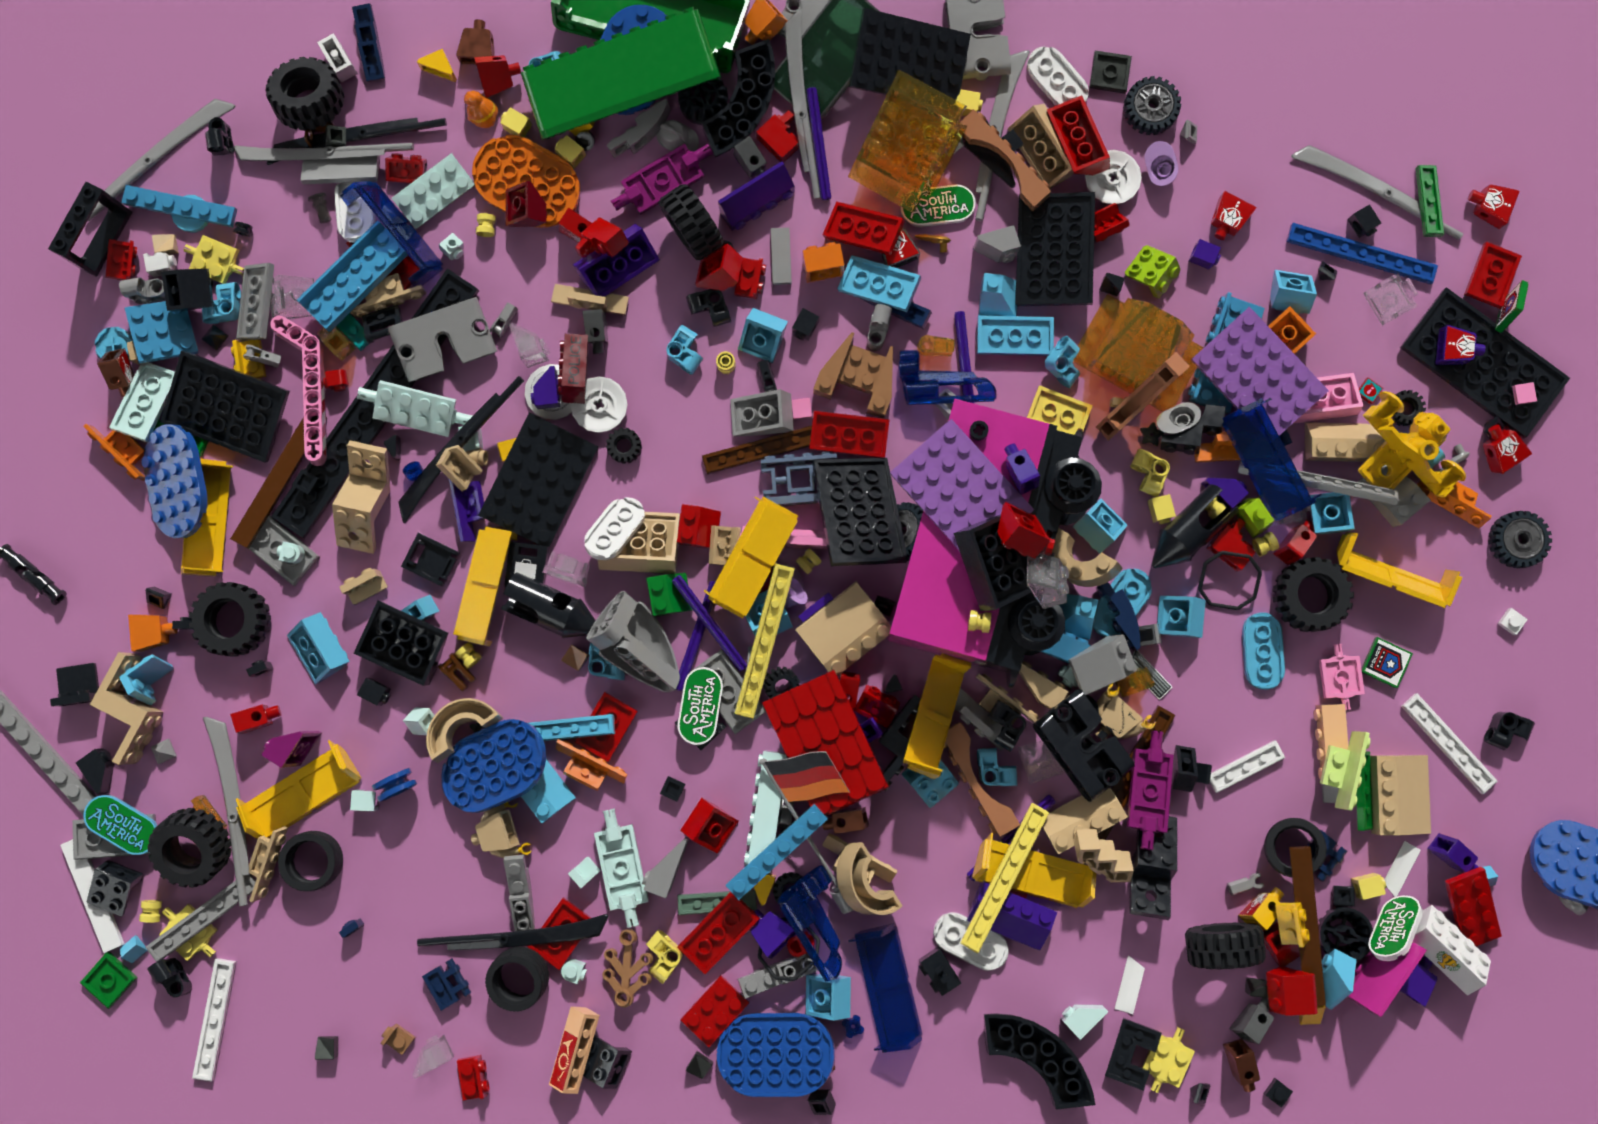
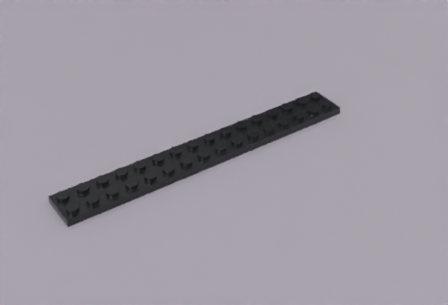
M447 268L412 319L475 298L479 289ZM440 335L438 337L437 341L439 346H441L444 340L447 338L446 335ZM394 344L363 388L377 391L380 380L409 388L416 382H408ZM407 347L403 348L401 355L408 358L412 355V350ZM356 396L326 438L327 458L325 463L321 466H314L309 462L304 469L320 479L311 496L292 486L271 517L302 538L307 536L349 476L348 442L355 441L371 445L387 423L372 418L375 406L373 402L357 399Z

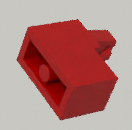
M789 110L782 116L774 114L756 131L757 140L779 162L783 161V163L798 150L797 137L793 133H788V130L791 128L789 124L794 120V115Z
M599 217L580 233L582 240L575 246V250L582 258L592 252L598 254L601 252L602 254L614 257L629 242L621 228Z
M1241 518L1237 519L1232 525L1228 523L1207 546V549L1215 555L1220 551L1247 554L1253 557L1256 553L1250 543L1244 540L1241 541L1243 533L1240 530L1246 523ZM1229 555L1218 557L1236 572L1242 570L1249 562L1248 558Z

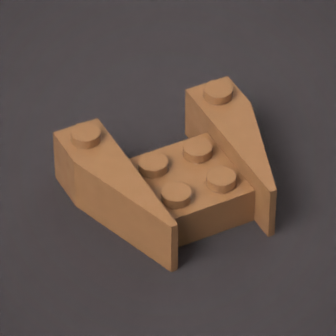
M851 332L820 370L813 388V394L831 400L837 383L872 395L866 413L884 419L892 398L893 346H890L885 357L851 345L854 339V332Z

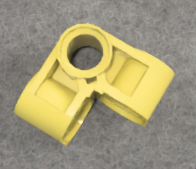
M1138 449L1130 467L1135 471L1146 474L1139 490L1158 497L1170 470V465L1166 460L1146 450ZM1161 465L1164 469L1163 473H1158L1155 470V466Z
M658 929L646 943L658 957L648 972L663 984L683 958V953L666 933ZM669 952H675L678 959H670Z

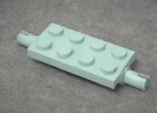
M381 380L377 391L359 387L357 393L359 394L357 399L374 403L373 419L449 437L452 424L464 425L473 416L457 412L455 409L456 399Z
M614 808L603 811L606 829L595 832L594 836L610 911L615 909L624 910L626 926L629 928L639 925L635 908L638 904L649 902L647 891H644L645 885L642 884L644 874L633 824L620 827L617 823Z

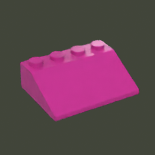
M1412 942L1410 950L1404 956L1402 954L1398 956V959L1394 961L1379 960L1370 950L1361 962L1356 964L1353 992L1347 997L1359 1006L1382 1017L1427 950Z

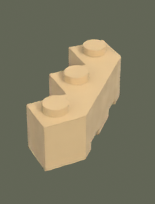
M1084 828L1076 830L1074 845L1078 862L1081 864L1086 863L1089 865V869L1099 875H1105L1106 880L1110 882H1131L1134 870L1129 851L1115 850L1113 840H1099L1096 829Z

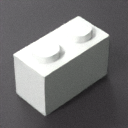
M334 33L317 42L341 82L358 74Z

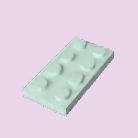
M451 153L393 196L392 200L413 227L417 229L475 186V183Z
M149 362L141 363L109 428L148 442L149 436L164 410L175 372Z

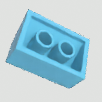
M321 612L302 619L287 635L315 684L338 672L350 662L347 653L340 646L337 636L333 634L327 619L323 617Z
M547 759L544 771L537 784L529 792L521 796L541 823L549 820L576 798Z

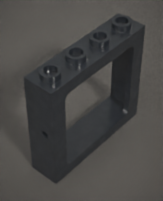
M85 182L48 249L81 270L97 277L107 260L109 239L118 240L133 212L103 189ZM99 202L108 209V212L83 257L80 258L72 253L71 250Z

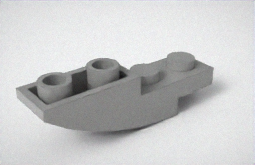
M667 99L659 101L649 110L641 112L635 118L637 126L630 127L624 134L613 138L607 144L614 158L628 149L635 154L655 137L671 111Z
M524 854L505 856L503 862L510 893L509 903L515 931L535 929L531 882Z
M813 951L800 957L793 956L773 963L769 967L776 976L795 977L814 960L815 956ZM817 962L801 977L818 971ZM765 967L737 979L744 998L780 984L784 985L791 982L775 980Z

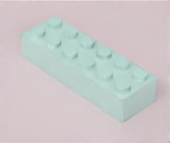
M764 750L763 754H759L758 766L761 767V772L756 774L755 786H758V793L753 795L752 806H756L755 812H752L749 825L753 826L752 832L748 833L747 845H750V851L745 853L744 865L750 863L776 839L781 795L759 761L762 758H765L767 761L787 759L785 753Z

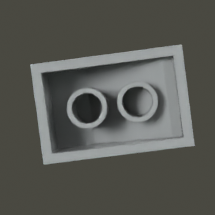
M779 389L730 399L734 437L794 431L790 393Z
M1386 465L1381 469L1383 475H1386L1388 472ZM1407 476L1395 487V490L1398 491L1397 505L1370 500L1392 527L1402 525L1431 501L1421 488ZM1364 477L1358 481L1360 483L1369 484Z
M1109 635L1068 660L1078 687L1084 695L1122 680L1137 671L1124 635Z
M685 837L651 871L645 874L642 882L645 885L644 891L663 898L669 895L689 841L688 837Z

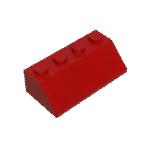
M1082 95L1047 109L1048 116L1074 174L1093 176L1110 169V156Z

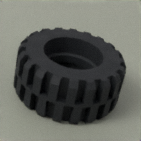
M299 57V59L295 60L293 58L288 63L280 64L278 69L275 68L272 76H269L265 91L276 117L282 124L292 129L299 128L301 131H306V129L315 130L317 129L316 127L326 126L327 122H332L335 119V115H339L344 105V91L336 72L325 61L317 60L314 57H309V59ZM315 90L305 97L295 98L304 91Z
M681 184L660 198L659 206L695 260H702L722 247L724 240L719 229L704 205L688 185Z
M1313 557L1296 561L1290 564V566L1285 567L1281 571L1282 575H1278L1275 580L1278 582L1277 585L1273 586V592H1276V596L1273 597V603L1277 602L1278 607L1275 609L1277 613H1282L1281 619L1284 622H1289L1290 627L1294 629L1299 628L1300 631L1304 632L1328 630L1339 625L1342 619H1346L1349 615L1346 611L1352 609L1353 603H1350V599L1354 598V592H1350V587H1353L1352 581H1347L1346 578L1349 575L1346 571H1340V565L1337 563L1331 564L1332 561L1329 559ZM1307 577L1317 578L1324 584L1327 590L1328 600L1321 612L1311 613L1299 601L1298 588L1301 581Z
M234 582L216 583L215 586L207 587L206 593L201 592L197 596L199 598L197 602L193 601L191 607L194 610L189 612V618H192L189 628L194 630V633H192L194 640H199L198 645L201 648H206L209 653L231 657L248 654L249 650H255L259 647L257 643L263 642L266 638L263 636L264 633L269 632L270 627L267 626V622L271 621V615H267V611L270 610L269 606L263 603L265 598L259 595L258 591L246 585ZM234 601L243 609L244 624L235 636L227 638L218 631L216 617L223 605Z
M195 808L180 809L169 815L155 827L149 837L148 852H150V855L148 856L150 862L154 864V870H158L163 879H168L169 883L173 885L177 883L180 887H187L189 885L190 888L206 884L223 869L231 856L232 850L229 847L232 844L231 839L227 837L229 835L227 829L223 828L224 824L220 820L217 821L215 819L216 816L211 813L208 815L206 811L201 809L197 811ZM178 836L192 840L198 846L202 859L193 858L185 853L180 846Z
M1236 922L1213 923L1188 928L1185 933L1187 959L1193 967L1201 969L1245 968L1259 965L1266 959L1263 930L1259 925Z

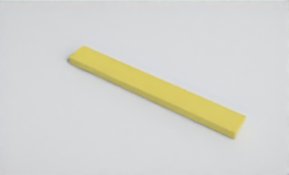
M775 563L734 714L754 719L795 568Z
M1034 803L1030 804L960 941L961 945L975 953H979L1049 814L1048 811Z

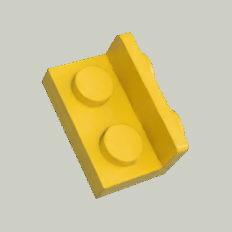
M232 340L231 353L235 358L236 364L234 365V370L255 378L266 377L265 364L243 358V355L247 352L246 345H253L262 349L261 340L243 342ZM254 353V356L259 357L260 354Z
M1301 902L1277 903L1275 907L1281 944H1299V948H1303L1309 941L1310 935L1309 930L1305 929L1306 911L1302 909Z

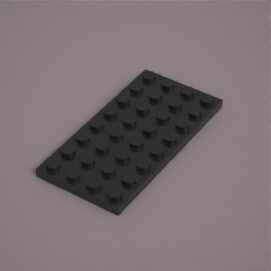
M1444 288L1399 348L1490 415L1499 417L1505 426L1517 432L1520 437L1526 438L1564 388L1570 377L1506 330L1503 332L1496 331L1495 322L1450 289ZM1450 325L1475 333L1477 335L1476 344L1485 345L1484 355H1475L1474 360L1467 364L1435 365L1439 329ZM1534 382L1537 401L1515 405L1512 386Z

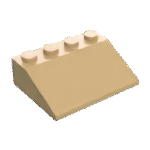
M644 512L645 519L643 524L623 550L612 559L598 560L599 570L676 574L677 536L680 514Z
M855 582L795 630L827 672L835 670L838 676L889 636L891 625L860 585Z
M1370 755L1373 830H1371V834H1431L1428 755Z

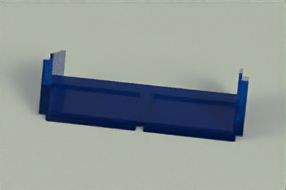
M354 182L342 191L343 194L340 197L347 206L361 197L420 268L408 278L413 287L423 286L443 270L441 260L413 226L407 225L408 220L376 182Z
M1261 398L1223 417L1224 422L1222 425L1244 467L1249 470L1248 475L1265 507L1275 521H1278L1316 503L1315 498L1322 494L1310 496L1263 406L1264 403L1272 399L1269 398L1264 401Z
M892 923L860 931L848 942L856 941L880 1042L874 1048V1051L882 1050V1053L912 1049L922 1041L921 1036L923 1033L911 983L908 980L909 975L898 929Z

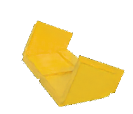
M200 459L207 490L206 513H203L200 520L202 525L199 530L183 540L181 575L215 577L216 573L223 572L222 561L230 473L233 466L226 465V461Z
M764 496L762 499L754 497L759 502L711 591L704 590L709 595V600L742 619L744 616H747L771 572V567L774 566L798 522V515Z
M485 527V530L479 529L453 633L458 635L459 640L489 647L493 642L486 640L494 605L510 541H518V535L512 531Z
M1346 532L1342 534L1336 551L1339 565H1341L1343 570L1390 588L1395 586V589L1443 608L1451 606L1463 578L1459 576V571L1445 569L1440 583L1352 551L1358 533Z
M943 653L932 658L903 763L908 764V769L932 779L940 777L942 769H938L964 673L971 668V662Z
M328 740L331 748L329 751L247 803L236 798L238 805L236 808L245 832L257 839L260 836L270 839L274 830L292 826L311 814L312 810H317L358 784L362 777L345 749Z
M993 833L980 844L972 875L975 881L990 884L1010 845L992 840ZM1030 850L1011 890L1075 908H1083L1095 898L1097 873L1089 869V865Z

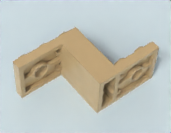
M349 441L347 444L349 476L332 504L336 546L374 554L376 550L374 521L390 493L387 448Z
M118 652L90 703L91 706L131 726L112 760L117 765L136 764L143 756L142 751L145 745L151 741L154 729L162 721L163 711L124 692L125 688L119 676L140 662L142 657L136 653Z

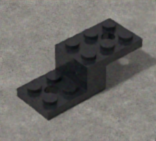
M912 695L878 740L879 743L896 755L883 771L889 787L893 783L890 780L894 774L898 776L904 768L902 764L909 739L898 732V730H903L909 723L907 719L911 713L915 715L918 711L921 699L916 695Z
M1171 816L1168 819L1167 833H1161L1162 837L1154 835V850L1141 849L1142 831L1137 829L1136 851L1131 858L1134 872L1130 882L1129 914L1163 920L1171 918V880L1177 872V817ZM1145 894H1152L1155 901H1149Z

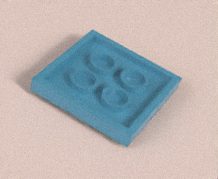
M166 301L124 307L139 364L179 357L180 352L184 350L198 354L188 310L167 311Z

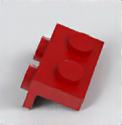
M1113 203L1095 212L1094 241L1096 243L1104 241L1107 237L1120 233L1130 226L1129 220L1120 214L1118 204Z
M109 239L105 278L127 280L130 279V276L135 275V265H132V258L137 256V247L134 246V241L123 242Z

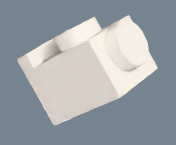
M157 252L154 256H150L147 253L143 254L146 272L153 277L162 276L161 272L176 270L177 261L174 255H168L165 252Z

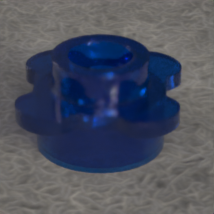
M854 1015L853 1018L843 1019L842 1026L845 1027L848 1038L864 1032V1027L860 1023V1016Z

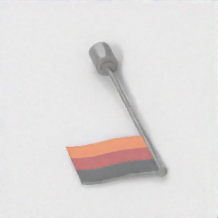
M826 751L809 752L781 760L767 761L765 758H762L759 761L764 766L795 820L799 817L790 802L811 800L833 793H850ZM809 836L807 838L808 842L834 883L830 894L843 914L853 911L843 899L835 877Z

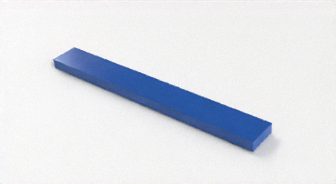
M1296 223L1291 224L1286 242L1430 285L1434 283L1438 268L1436 264Z

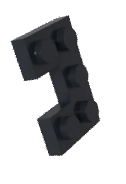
M1123 1018L1105 1076L1144 1091L1150 1070L1132 1064L1131 1060L1136 1045L1156 1052L1162 1032Z

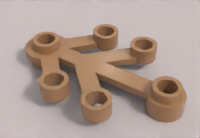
M632 929L623 930L619 936L620 942L624 945L623 965L617 958L618 953L616 949L610 948L604 952V958L612 964L622 978L620 985L615 978L616 972L613 968L603 971V979L608 981L616 992V1004L623 1008L629 1007L634 1001V994L641 987L650 984L652 980L649 973H643L639 975L638 981L630 986V979L644 966L650 965L653 962V956L650 953H644L631 967L633 944L637 940V934ZM629 933H630L631 936H632V940H629V939H628V934H629ZM610 951H611L612 954H613V957H612V958H610V956H609V952H610ZM645 956L648 957V962H647V963H646L645 960H644V957H645ZM608 971L611 973L610 978L607 976ZM643 976L647 978L646 983L643 981ZM624 994H626L627 1000L623 998Z

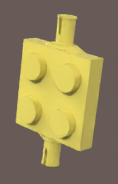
M202 235L196 248L188 244L184 246L188 249L184 248L183 251L193 255L189 269L207 268L212 280L225 284L233 272L241 276L244 274V268L236 265V258L240 250L205 235Z
M187 904L181 912L175 914L169 907H166L162 914L170 921L159 935L161 936L196 909ZM210 924L176 949V951L186 961L191 960L200 951H203L211 958L216 951L208 943L218 930Z
M1177 1027L1173 1038L1161 1034L1156 1052L1149 1050L1142 1065V1068L1150 1070L1149 1074L1155 1078L1151 1090L1159 1093L1162 1083H1169L1179 1088L1195 1051L1184 1046L1181 1042L1185 1030Z

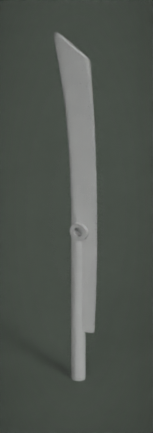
M800 9L784 24L787 62L804 172H810L813 198L820 199V188L804 86L802 62L803 11Z
M1029 50L1010 55L1011 74L1002 75L989 122L990 126H996L1000 138L1009 104L1022 68L1030 53ZM982 162L980 163L975 191L981 193L975 218L977 221H983L993 172Z
M218 99L212 100L159 141L104 191L116 199L124 192L126 185L131 186L176 146L207 125L211 119L220 117L236 106ZM98 202L88 221L105 207Z
M397 143L288 149L236 145L234 150L240 160H316L384 155L385 152L414 150V144Z
M1311 145L1291 155L1293 159L1320 167L1350 180L1421 219L1418 201L1345 161ZM1443 223L1445 233L1457 240L1461 239L1463 233Z
M203 717L213 746L223 787L239 906H245L248 903L244 875L249 874L245 830L236 808L238 807L236 798L240 799L230 740L226 723L209 717Z

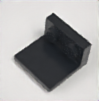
M96 663L56 669L59 694L58 698L50 699L51 707L89 703L93 700L99 689Z
M110 860L105 861L94 870L86 902L118 916H123L131 888L142 880L143 873Z
M594 1035L583 1076L603 1089L618 1088L632 1051L627 1047H614Z

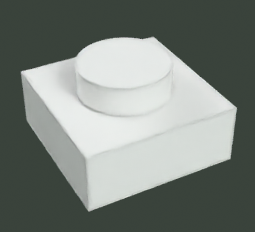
M1508 608L1498 624L1512 635H1517L1528 619L1513 608Z

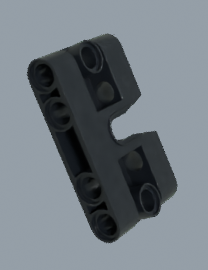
M1075 690L1033 723V728L1081 795L1088 802H1092L1108 788L1116 785L1119 779L1135 767V764L1115 736L1093 744L1087 750L1082 748V741L1094 731L1102 718L1084 693L1080 690ZM1058 709L1063 713L1062 718L1058 715ZM1106 773H1107V774L1109 775V777H1110L1109 782H1107L1106 779H1105V774H1106Z

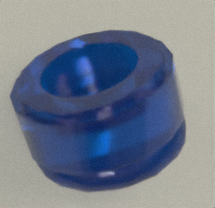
M417 461L411 462L403 468L405 477L410 481H415L423 472L421 464Z

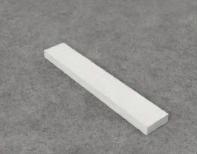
M1415 693L1401 706L1481 794H1485L1498 782L1418 693Z
M73 839L61 844L60 846L103 953L124 945L125 943L113 913L86 902L95 870L91 859H73Z
M220 958L214 961L192 1079L212 1082L215 1078L237 961Z

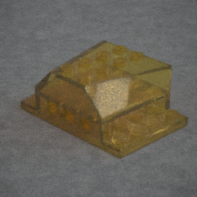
M898 70L848 177L906 210L914 212L922 195H932L937 188L968 126L959 122L967 106L911 75Z
M1107 294L1078 344L1080 350L1073 362L1131 394L1166 360L1177 352L1190 367L1149 403V405L1164 412L1176 405L1197 367L1191 359L1204 347L1192 341L1195 335L1182 320L1155 305L1127 298L1123 303Z

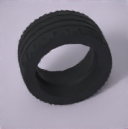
M1287 818L1273 825L1265 837L1264 851L1269 864L1278 873L1292 878L1291 867L1282 863L1275 851V841L1279 834L1291 828L1307 832L1314 841L1313 873L1322 866L1326 857L1327 846L1323 834L1314 824L1301 818Z
M307 831L295 835L286 842L280 851L278 868L282 879L290 887L299 891H315L328 886L336 879L342 869L343 854L340 845L329 834L321 831ZM309 841L321 845L326 851L328 858L326 872L316 880H307L300 876L294 864L295 852L298 847Z
M528 947L510 948L502 952L490 965L485 978L486 990L491 1000L500 1008L513 1012L526 1010L541 998L548 986L549 971L547 963L538 952ZM518 963L525 966L534 979V990L528 995H518L511 992L502 980L501 969L504 964Z

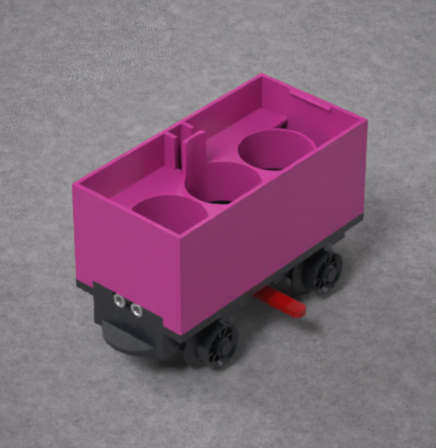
M954 399L949 420L952 419L1016 490L1017 488L1006 468V457L1008 456L1004 450L1005 447L1015 443L1019 451L1026 449L1040 474L1039 487L1021 495L1034 509L1031 514L1037 517L1050 538L1049 543L1035 559L1030 557L1040 588L997 610L980 611L960 551L923 511L888 641L937 655L943 653L971 662L976 666L1006 672L1007 686L1013 688L1021 670L1024 655L1032 656L1041 653L1039 651L1053 647L1060 641L1065 631V616L1062 608L1056 603V596L1042 593L1048 565L1052 566L1055 553L1052 550L1059 525H1069L1077 522L1085 515L1087 510L1097 503L1101 495L1102 481L1095 467L1078 456L1083 439V429L1078 428L1073 435L1058 431V426ZM975 421H983L988 426V434L983 440H974L970 435V427ZM976 426V430H974V433H978V436L982 435V431H984L983 427L980 428L981 426ZM970 610L981 614L984 612L991 613L989 633H983L981 630L968 631Z

